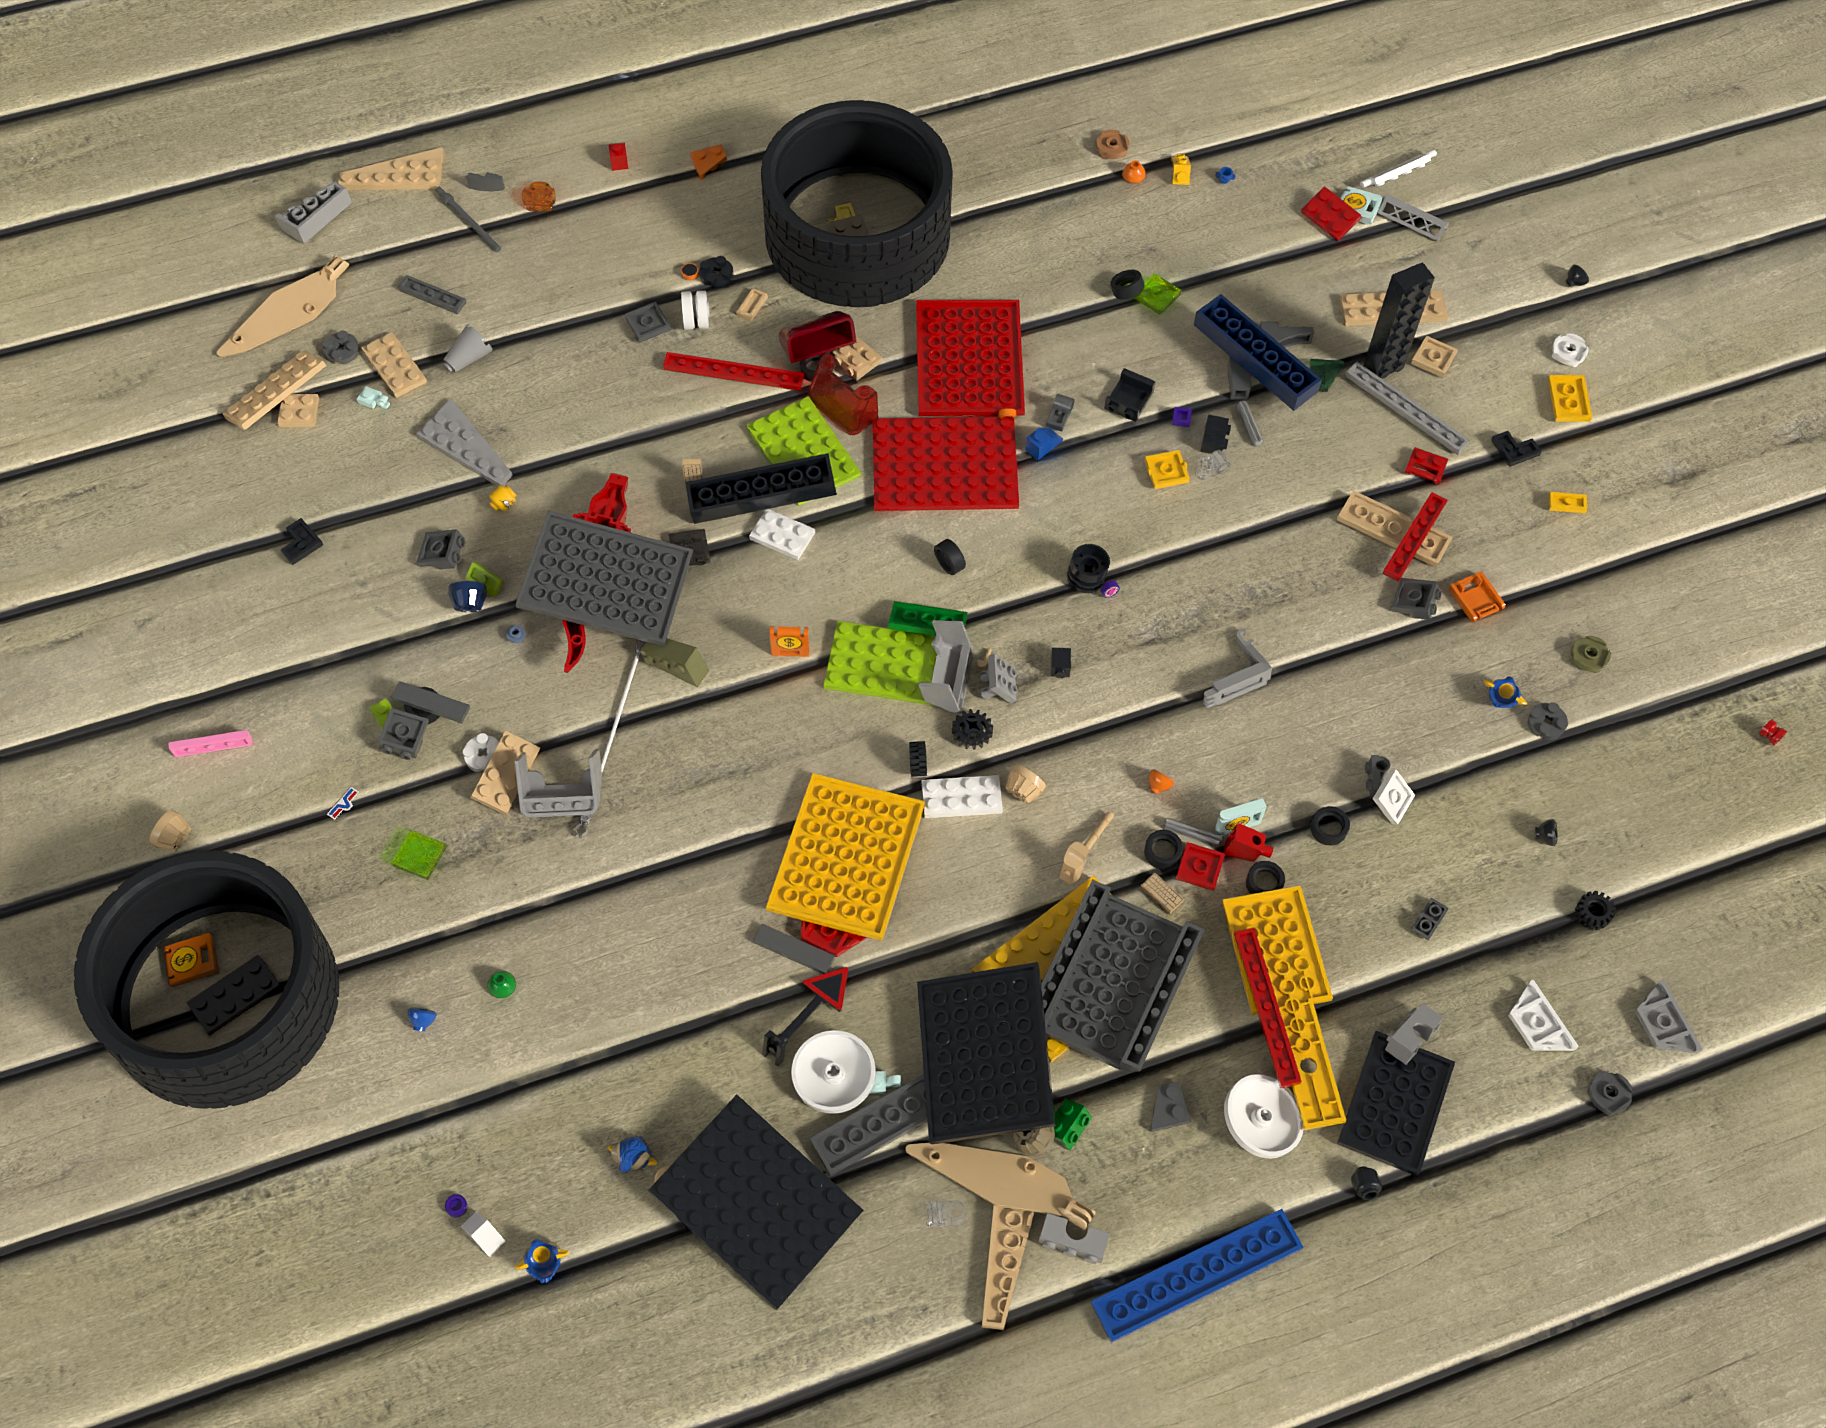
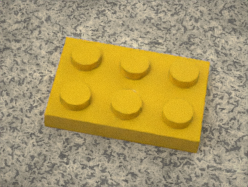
M1549 375L1548 384L1555 422H1591L1592 413L1585 376Z

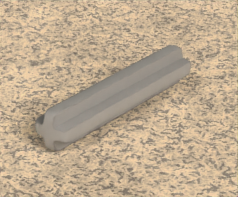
M1238 402L1237 409L1253 445H1262L1263 439L1247 402Z
M1167 818L1164 828L1166 830L1215 846H1219L1222 836L1170 818Z

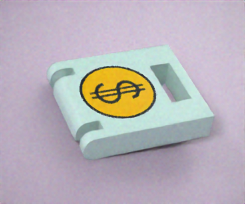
M1347 186L1340 199L1361 214L1362 218L1359 222L1371 225L1383 203L1384 196ZM1369 204L1370 208H1373L1372 212L1366 211Z
M1263 798L1222 810L1215 826V833L1221 836L1229 834L1238 823L1247 827L1261 824L1267 807Z

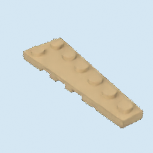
M993 1205L982 1318L983 1328L1004 1330L1034 1216L1033 1211Z

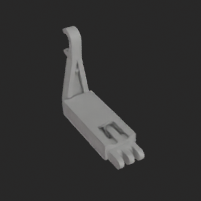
M1246 629L1237 631L1236 641L1244 650L1252 666L1212 682L1213 688L1204 692L1203 706L1205 708L1220 705L1267 685V681L1271 679L1272 667L1253 646L1254 640L1245 641L1241 637L1245 636Z

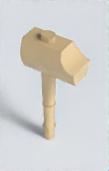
M1107 812L1104 818L1101 819V822L1093 833L1090 834L1084 845L1076 841L1068 847L1060 870V879L1070 885L1079 880L1088 852L1113 819L1114 814L1112 812Z

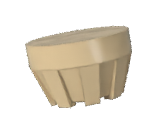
M1015 764L1009 772L1005 788L1009 793L1012 792L1013 797H1018L1021 802L1028 804L1043 793L1046 784L1032 771Z
M169 810L156 823L151 832L149 842L159 849L177 851L178 848L180 849L183 846L182 842L188 839L191 827L181 814L174 810Z

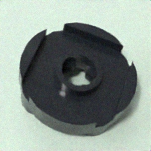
M724 256L710 258L700 263V279L706 286L708 284L712 285L713 288L725 287L734 276L733 266Z

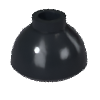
M1573 264L1568 271V278L1565 281L1572 288L1573 286L1586 285L1589 283V277L1579 265Z
M1554 819L1544 821L1539 827H1535V838L1540 839L1546 845L1555 846L1558 841L1557 822Z

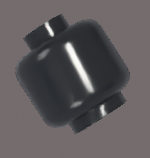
M1362 1166L1357 1168L1356 1172L1351 1176V1183L1358 1197L1364 1200H1372L1378 1197L1382 1190V1184L1375 1169Z

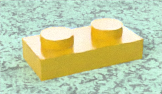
M1550 492L1548 495L1549 511L1586 514L1588 510L1587 495Z

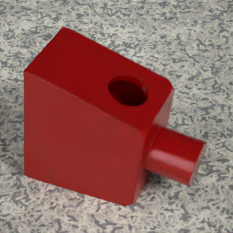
M1238 823L1226 837L1223 853L1226 856L1255 862L1260 855L1270 858L1274 847L1265 844V834Z

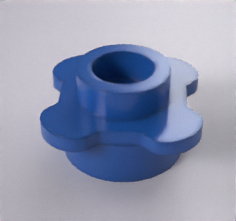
M1222 167L1220 172H1216L1215 175L1223 184H1227L1228 181L1235 179V174H1233V170L1229 167Z

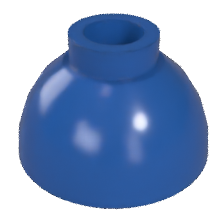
M409 1008L407 1013L408 1019L413 1025V1030L425 1031L426 1027L430 1026L437 1016L435 1011L421 1008Z

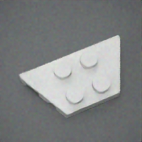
M1531 980L1509 1013V1018L1531 1051L1576 1050L1579 1047L1535 981Z

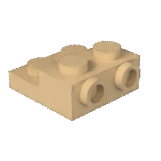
M858 337L856 339L857 343L833 351L834 363L843 368L847 375L852 376L855 380H859L882 362V357Z

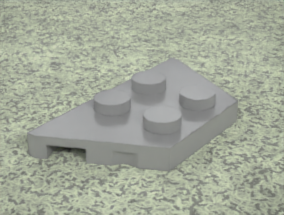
M1664 979L1661 980L1635 1010L1637 1018L1655 1049L1700 1053L1703 1049Z

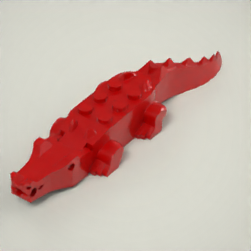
M610 473L604 488L592 497L588 513L573 514V517L631 533V528L625 525L627 515L625 494L628 488V477ZM562 620L568 640V654L564 665V672L569 673L583 655L586 645V634L584 625Z

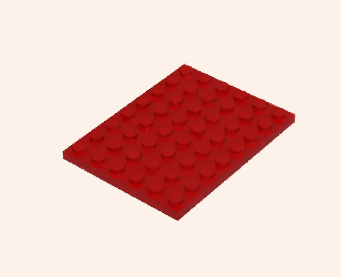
M916 300L919 416H999V410L1015 409L1016 416H1025L1019 300Z
M1013 417L872 418L874 511L1019 509L1015 423Z

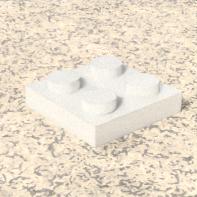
M1390 769L1374 795L1373 800L1390 823L1398 825L1415 794L1396 769Z

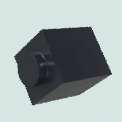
M1052 647L1051 677H1070L1071 648Z

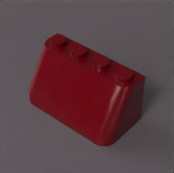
M834 311L784 327L779 332L780 344L791 364L857 343L854 321L849 314L841 311Z

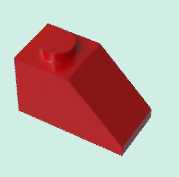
M625 142L608 144L612 171L629 169Z

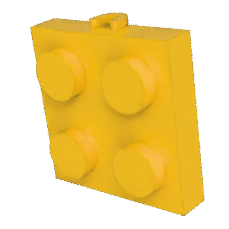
M1180 450L1145 456L1144 461L1154 489L1189 483L1187 463L1183 461Z

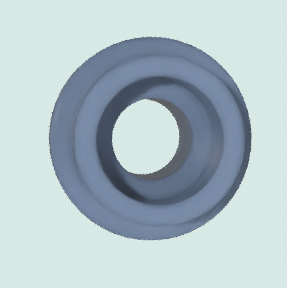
M519 625L511 626L506 632L507 639L515 644L521 643L526 635L524 628Z

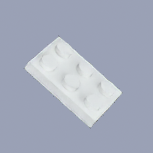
M766 509L749 535V538L763 546L799 560L814 536L815 529L770 509Z

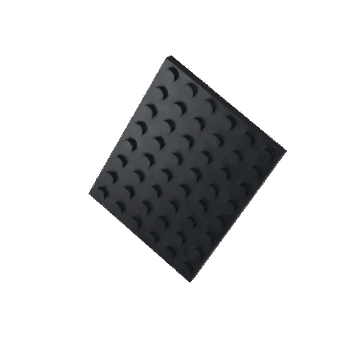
M1038 962L918 981L929 1143L933 1145L1056 1126Z
M737 1094L648 1190L652 1196L776 1311L864 1211Z

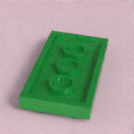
M894 601L888 629L936 637V631L932 624L933 620L962 621L965 627L968 612Z

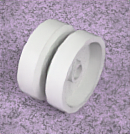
M706 290L696 292V302H693V295L690 291L681 292L684 330H693L695 328V319L698 321L699 329H709L710 311Z

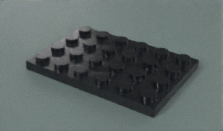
M1375 1031L1346 1115V1122L1343 1124L1337 1144L1418 1177L1455 1061L1419 1048L1415 1056L1407 1064H1404L1385 1050L1389 1043L1386 1041L1389 1035Z

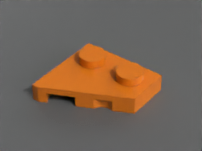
M722 144L690 152L700 180L705 178V174L708 171H714L717 166L727 161V155Z

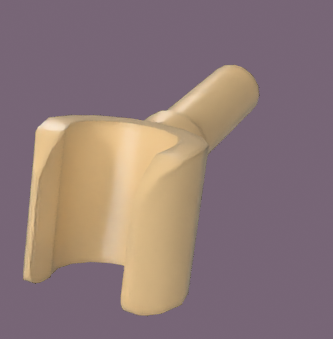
M990 648L987 649L984 660H978L977 671L988 669V655L992 652Z

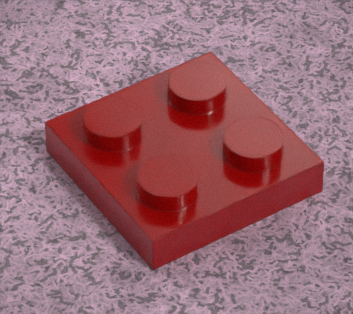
M1187 842L1176 880L1214 891L1225 853Z

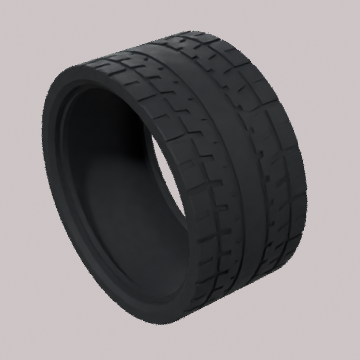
M846 100L828 103L807 110L786 123L770 141L766 153H764L761 166L765 241L771 262L778 273L801 293L813 299H818L821 302L843 307H872L891 303L914 293L928 283L943 264L950 244L953 169L948 149L942 142L941 137L931 126L923 122L916 115L902 108L876 101ZM847 173L875 174L895 180L912 190L925 205L907 223L893 230L869 236H845L826 232L810 225L790 208L795 198L809 186L828 177Z
M197 851L191 854H180L156 862L152 866L146 867L134 874V876L118 886V889L115 892L113 891L104 900L103 904L92 916L91 922L87 925L82 935V940L79 943L76 954L77 961H75L74 990L78 998L76 999L78 1008L83 1015L84 1022L95 1038L143 1088L163 1100L185 1107L189 1105L192 1108L216 1109L226 1108L230 1105L237 1106L267 1095L268 1092H273L280 1088L287 1081L295 1077L315 1056L324 1043L326 1034L329 1033L338 1007L339 973L333 951L298 891L281 873L271 866H266L264 862L234 852L231 854L227 851ZM225 912H247L262 915L281 923L291 930L294 953L287 984L273 1008L246 1033L230 1042L211 1049L184 1053L157 1050L135 1040L130 1023V999L135 980L150 954L176 930L200 918Z

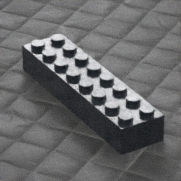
M1423 262L1391 276L1363 364L1364 367L1380 378H1385L1391 373L1399 372L1405 366L1435 279Z
M828 453L685 482L690 514L694 524L837 495Z

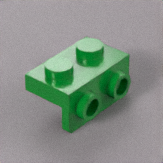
M1065 1098L1055 1113L1054 1140L1061 1142L1067 1150H1071L1074 1144L1078 1142L1080 1135L1092 1119L1084 1105Z

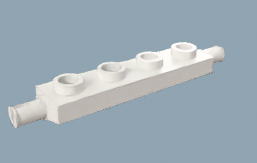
M1435 149L1427 153L1425 152L1368 177L1360 182V187L1364 188L1369 185L1378 187L1385 184L1384 181L1395 180L1400 174L1405 175L1412 172L1411 169L1422 168L1425 166V163L1431 161L1430 158L1437 155Z

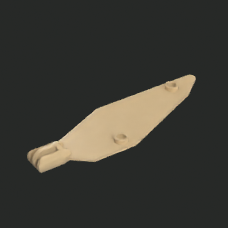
M334 255L320 271L273 292L218 349L217 355L225 357L246 352L313 321L336 297V279L349 267V263Z
M919 1143L906 1146V1152L994 1205L1061 1216L1083 1230L1086 1229L1096 1214L1094 1210L1072 1197L1065 1177L1028 1156L946 1143L933 1145L930 1143Z

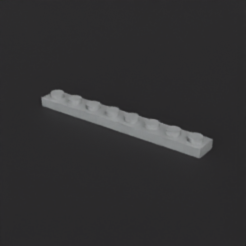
M1356 362L1346 371L1345 376L1455 454L1458 455L1469 444V439L1360 363Z

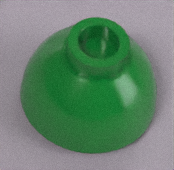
M496 971L488 980V991L495 998H506L515 991L516 979L508 971Z

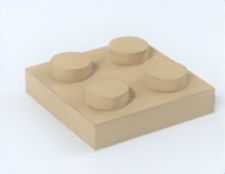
M1426 336L1411 364L1443 378L1457 355L1458 349Z
M290 394L282 400L278 417L279 427H315L319 404L318 394Z

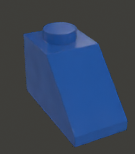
M1038 428L1026 438L1025 450L1036 460H1040L1061 443L1063 438L1051 428Z

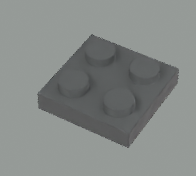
M656 302L624 314L639 343L671 330L670 324Z

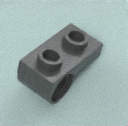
M1057 393L1052 410L1046 421V427L1062 432L1074 407L1075 399Z
M1371 755L1369 762L1365 764V773L1368 774L1369 778L1366 781V790L1369 791V798L1374 797L1381 785V780L1386 777L1391 764L1386 757Z

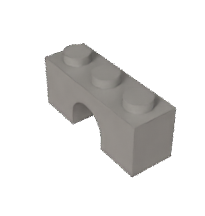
M1423 1003L1418 1009L1413 1008L1407 1017L1409 1019L1407 1021L1403 1019L1397 1027V1032L1393 1030L1386 1040L1389 1043L1385 1050L1404 1064H1407L1417 1053L1423 1041L1419 1037L1428 1041L1438 1030L1444 1018Z
M1047 1213L1039 1243L1043 1244L1042 1247L1048 1250H1061L1063 1254L1069 1257H1082L1084 1261L1091 1264L1102 1262L1110 1233L1089 1227L1083 1239L1074 1240L1066 1232L1068 1219Z

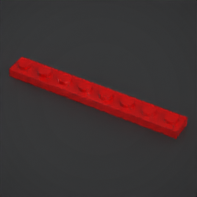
M671 352L666 353L663 370L798 391H801L804 380V373Z
M1255 928L1235 931L1234 937L1280 1089L1300 1085L1302 1082Z

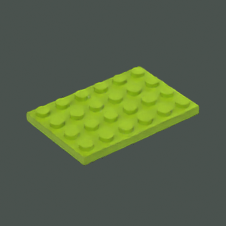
M809 396L746 425L748 432L770 465L828 453L835 488L861 476V471ZM800 502V503H796V504L799 506V505H801V504H803V503H805V502Z
M837 621L824 681V689L933 705L922 698L919 683H931L937 657V653L932 647V641L936 637Z

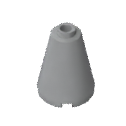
M467 324L443 359L445 361L443 365L450 372H458L486 356L493 349L490 344L486 346L484 344L485 338L476 329Z

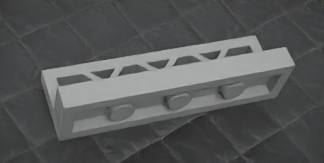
M1388 194L1378 211L1379 214L1439 241L1443 231L1449 225L1448 222ZM1389 203L1394 206L1395 212L1387 214L1383 210L1386 204ZM1407 211L1410 219L1402 221L1398 213ZM1422 218L1424 219L1425 226L1417 228L1413 220ZM1437 225L1441 227L1437 236L1430 234V226Z

